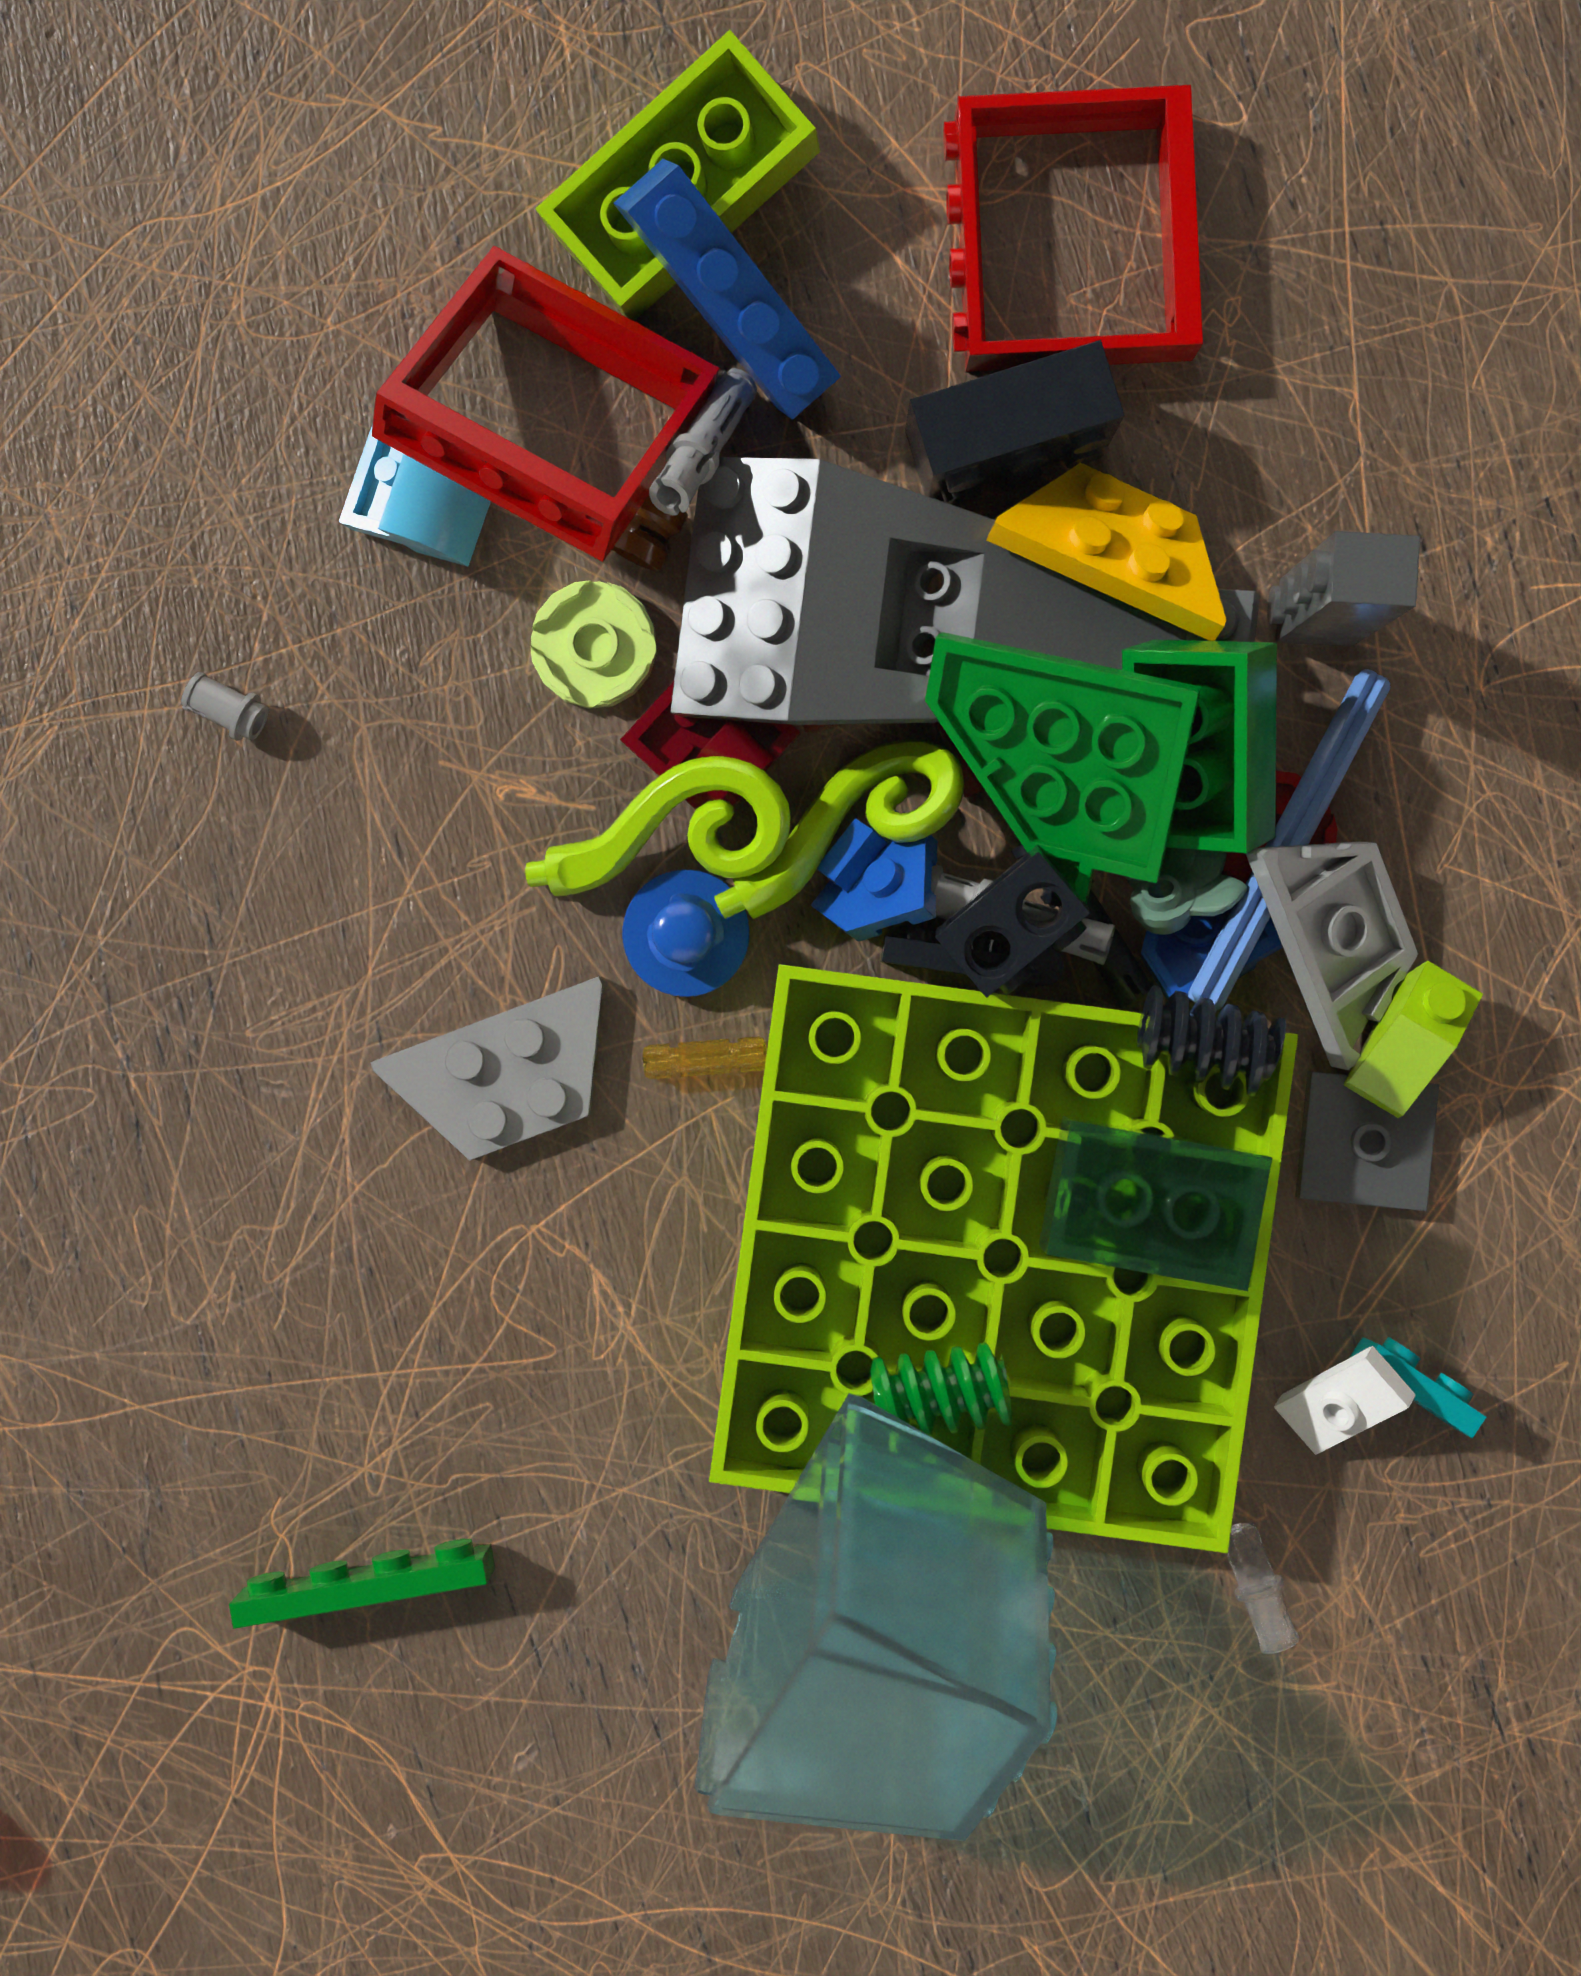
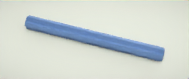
M1363 669L1355 676L1275 827V838L1268 841L1265 847L1309 844L1390 690V682L1387 678L1369 669ZM1253 871L1246 882L1247 892L1233 906L1188 991V997L1195 1003L1201 997L1212 999L1215 1011L1224 1006L1270 918V913Z

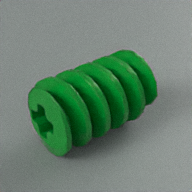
M986 1342L978 1344L974 1363L972 1364L969 1363L960 1346L952 1347L948 1367H943L934 1350H926L921 1371L916 1370L907 1353L900 1354L896 1372L893 1375H890L881 1357L873 1358L870 1371L880 1439L884 1423H889L898 1441L906 1440L909 1423L913 1419L916 1420L924 1436L931 1437L936 1416L943 1417L952 1434L958 1433L964 1412H968L977 1429L982 1430L985 1429L989 1409L993 1408L997 1411L1004 1426L1012 1425L1011 1401L1003 1355L1001 1353L1000 1360H996Z

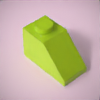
M1428 960L1407 973L1404 980L1395 986L1391 1003L1380 1022H1375L1359 1053V1059L1352 1067L1343 1085L1393 1116L1400 1118L1457 1048L1483 993Z

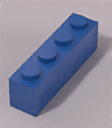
M662 159L613 203L777 409L789 418L794 419L841 377L679 165Z

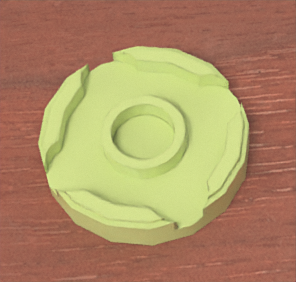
M580 581L553 593L539 609L532 627L531 658L543 683L565 702L588 709L611 707L635 695L649 678L657 655L655 627L642 602L625 588L611 583Z

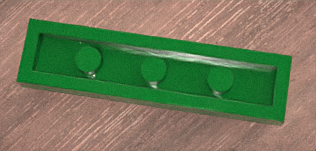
M457 1539L435 1546V1554L411 1558L409 1550H394L373 1557L372 1565L348 1569L347 1561H332L309 1569L310 1576L287 1580L285 1572L282 1571L261 1574L246 1581L247 1587H244L229 1603L233 1629L486 1585L495 1570L491 1544L473 1547L472 1539Z

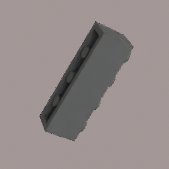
M1335 531L1286 573L1280 579L1279 586L1271 587L1267 618L1269 624L1277 625L1276 642L1352 647L1416 607L1420 536Z

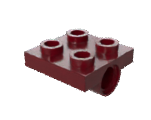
M673 681L620 740L651 770L660 776L678 764L709 756L736 758L751 763L767 772L801 734L799 730L790 724L690 718L672 714L670 711L674 687ZM715 790L698 793L688 797L685 801L695 810L708 801L718 799L730 802L734 808L743 797L730 791Z

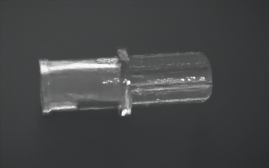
M1238 1523L1231 1526L1229 1548L1226 1555L1238 1584L1234 1595L1237 1601L1245 1603L1259 1641L1260 1651L1265 1654H1273L1287 1650L1299 1642V1636L1297 1631L1294 1630L1280 1591L1285 1584L1281 1575L1274 1574L1258 1528L1253 1523Z

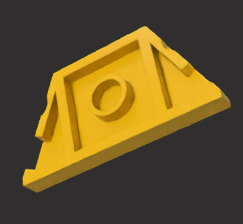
M1079 463L999 515L986 539L988 542L1209 641H1215L1225 627L1226 616L1197 516L1177 507L1169 501L1157 498L1118 480L1112 475L1102 473L1085 464Z

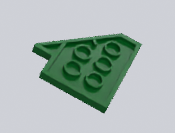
M945 632L938 634L934 645L925 702L1027 853L1038 845L1086 904L1088 903L1094 869L1157 883L1161 874L1202 687Z

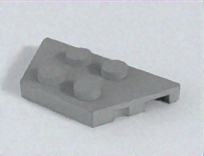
M1356 841L1255 848L1246 853V856L1331 1067L1349 1070L1360 1057V1054L1353 1049V1046L1368 1020L1380 1022L1392 1001V993L1395 986L1404 980L1418 955L1377 843Z
M601 976L595 977L370 1062L372 1069L468 1160L478 1158L591 1115L594 1065L597 1060L599 1041L598 1027L601 998L604 993L603 980Z

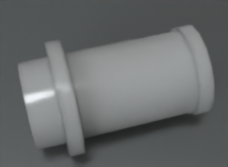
M197 672L189 680L181 699V705H183L182 708L184 710L192 711L228 729L229 736L236 741L242 738L250 741L256 739L262 731L269 714V708L261 704L259 695L249 693L245 696L207 677L202 672Z

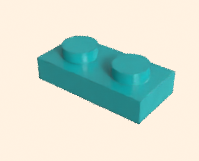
M1365 1337L1361 1338L1349 1358L1374 1346L1416 1394L1413 1399L1415 1403L1453 1429L1473 1439L1487 1417L1468 1405L1474 1396L1471 1391L1443 1373H1440L1434 1382L1415 1369L1421 1358L1390 1337L1386 1338L1382 1346Z

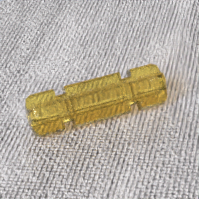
M759 1036L738 1038V1043H730L729 1039L681 1042L678 1043L676 1048H670L669 1043L648 1045L643 1048L642 1052L643 1070L645 1077L648 1079L671 1078L672 1073H680V1077L732 1073V1068H740L741 1072L762 1071L765 1069L767 1050L764 1038Z

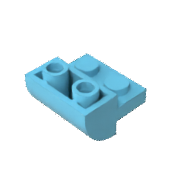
M371 427L339 523L357 532L404 544L415 552L468 567L491 501L371 436Z

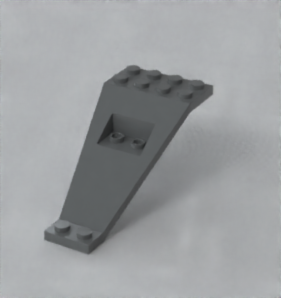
M719 457V466L713 477L708 482L700 484L697 492L670 713L680 717L790 725L940 723L925 702L933 654L923 658L921 647L929 638L934 637L936 640V636L941 632L1122 670V649L1153 639L1209 640L986 541L995 522L994 519L821 459ZM938 574H943L944 584L938 592L930 594L929 583L931 579ZM1218 589L1226 616V623L1215 641L1255 642L1260 595L1256 591Z

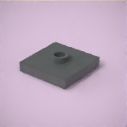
M1307 1071L1295 1197L1308 1200L1427 1211L1439 1084L1428 1083L1406 1113L1397 1118L1345 1087L1343 1084L1348 1075Z

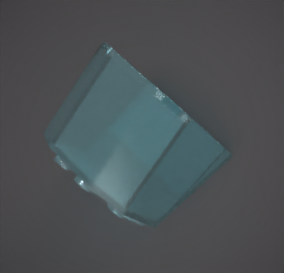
M849 1393L734 1588L729 1608L740 1613L725 1661L713 1658L708 1672L694 1788L697 1793L710 1796L707 1803L709 1812L728 1817L965 1841L983 1817L988 1818L992 1815L1000 1795L1011 1781L1016 1782L1020 1779L1028 1759L1040 1744L1045 1745L1049 1742L1056 1726L1057 1706L1055 1702L1050 1701V1676L1055 1664L1056 1648L1054 1643L1049 1642V1618L1054 1606L1055 1593L1053 1587L1048 1586L1047 1570L1053 1550V1535L1047 1532L1046 1502L868 1400Z

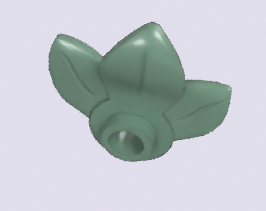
M1166 847L1161 874L1157 883L1126 877L1127 882L1134 889L1130 897L1132 914L1147 931L1154 934L1177 932L1188 924L1191 916H1216L1224 913L1240 901L1247 892V886L1234 877L1222 875L1227 852L1197 849H1170Z

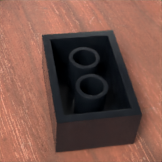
M1098 340L910 399L905 433L925 496L936 500L943 498L945 503L956 505L978 497L981 494L980 486L1004 479L1006 487H1013L1040 477L1042 475L1041 467L1065 460L1067 468H1073L1079 463L1088 464L1101 458L1104 455L1102 448L1109 446L1124 418V412L1102 342Z

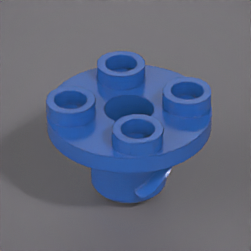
M675 870L653 878L635 894L625 913L622 938L628 961L643 981L663 993L690 997L714 991L734 976L746 956L749 946L750 929L745 910L727 919L721 914L714 896L730 889L727 884L705 872Z

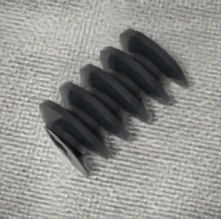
M1153 985L1149 990L1140 1017L1137 1047L1142 1048L1143 1068L1151 1070L1161 1053L1168 1055L1169 1075L1177 1076L1187 1060L1193 1061L1196 1082L1203 1083L1213 1067L1220 1068L1221 1088L1229 1090L1240 1073L1246 1076L1247 1095L1255 1097L1263 1082L1271 1078L1278 1064L1287 1024L1285 1018L1278 1017L1268 1029L1267 1018L1264 1013L1259 1011H1252L1242 1023L1239 1007L1231 1004L1225 1005L1216 1017L1213 1000L1203 997L1189 1011L1188 996L1185 992L1175 991L1165 1005H1163L1161 987Z

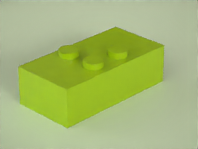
M729 30L535 209L548 230L622 315L635 321L673 287L676 282L613 203L657 163L665 159L681 167L732 233L820 153L817 131L814 125L733 32Z

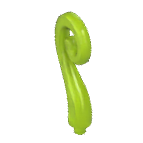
M904 739L884 743L855 757L824 785L788 836L782 853L770 866L751 876L732 878L735 886L714 896L721 914L727 919L746 909L750 916L755 919L778 908L799 893L813 876L850 808L866 791L876 784L878 785L870 792L866 803V818L869 825L878 834L888 840L902 843L914 842L935 833L955 815L962 801L964 780L958 759L942 745L925 739ZM919 773L927 776L932 785V790L927 800L920 807L909 813L895 812L896 806L907 797L908 793L905 781L896 775Z
M709 756L688 760L672 767L654 779L630 802L614 823L601 835L581 842L551 846L546 850L545 860L527 862L525 867L526 880L530 887L548 885L551 893L557 897L595 889L612 880L632 862L674 807L688 797L715 790L736 793L752 805L757 816L756 835L752 842L743 849L730 851L722 847L716 838V832L719 826L724 825L732 818L734 809L730 802L718 799L704 803L693 813L687 832L689 847L696 860L708 872L726 878L751 876L770 866L782 853L790 830L791 816L789 803L781 787L763 769L751 763L724 756Z

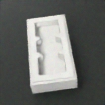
M1371 1346L1283 1393L1274 1408L1312 1452L1317 1455L1409 1408L1416 1394L1376 1348Z

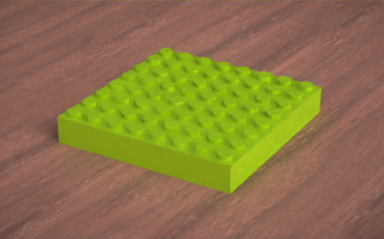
M779 964L709 1482L1228 1553L1298 1034L1285 1033L1278 1064L1271 1078L1263 1082L1254 1097L1247 1095L1246 1076L1240 1073L1229 1090L1221 1088L1220 1068L1213 1067L1203 1083L1195 1081L1194 1062L1189 1060L1186 1061L1177 1076L1169 1075L1168 1055L1161 1053L1151 1070L1143 1068L1142 1048L1137 1047V1032L1142 1013L992 993L986 998L981 991ZM986 1342L996 1360H1000L1002 1353L1011 1401V1426H1004L997 1411L993 1408L989 1409L986 1426L982 1430H978L970 1414L964 1412L958 1433L952 1434L943 1417L936 1416L931 1437H925L916 1420L913 1419L910 1420L906 1440L898 1441L889 1423H884L880 1439L870 1371L873 1358L881 1357L890 1375H893L896 1372L900 1354L907 1353L916 1370L921 1371L926 1350H934L943 1367H948L951 1349L955 1346L962 1348L970 1364L974 1363L979 1343Z

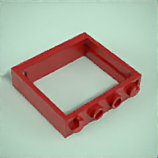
M1191 85L958 96L954 121L944 122L943 144L945 161H956L957 184H947L946 211L948 225L959 224L960 248H950L949 277L951 288H962L963 312L952 313V341L954 352H965L966 372L1005 370L1098 340L1102 342L1109 365L1193 361L1203 345ZM1157 129L1166 333L986 341L977 138Z
M493 246L377 391L371 436L603 562L649 496V488L667 463L666 452L677 436L687 432L700 408L711 394L720 368L645 328L640 323L597 302L585 293L575 290L540 271L528 262H524ZM499 267L504 269L502 274L499 273ZM493 311L675 409L615 497L606 494L428 397V394Z

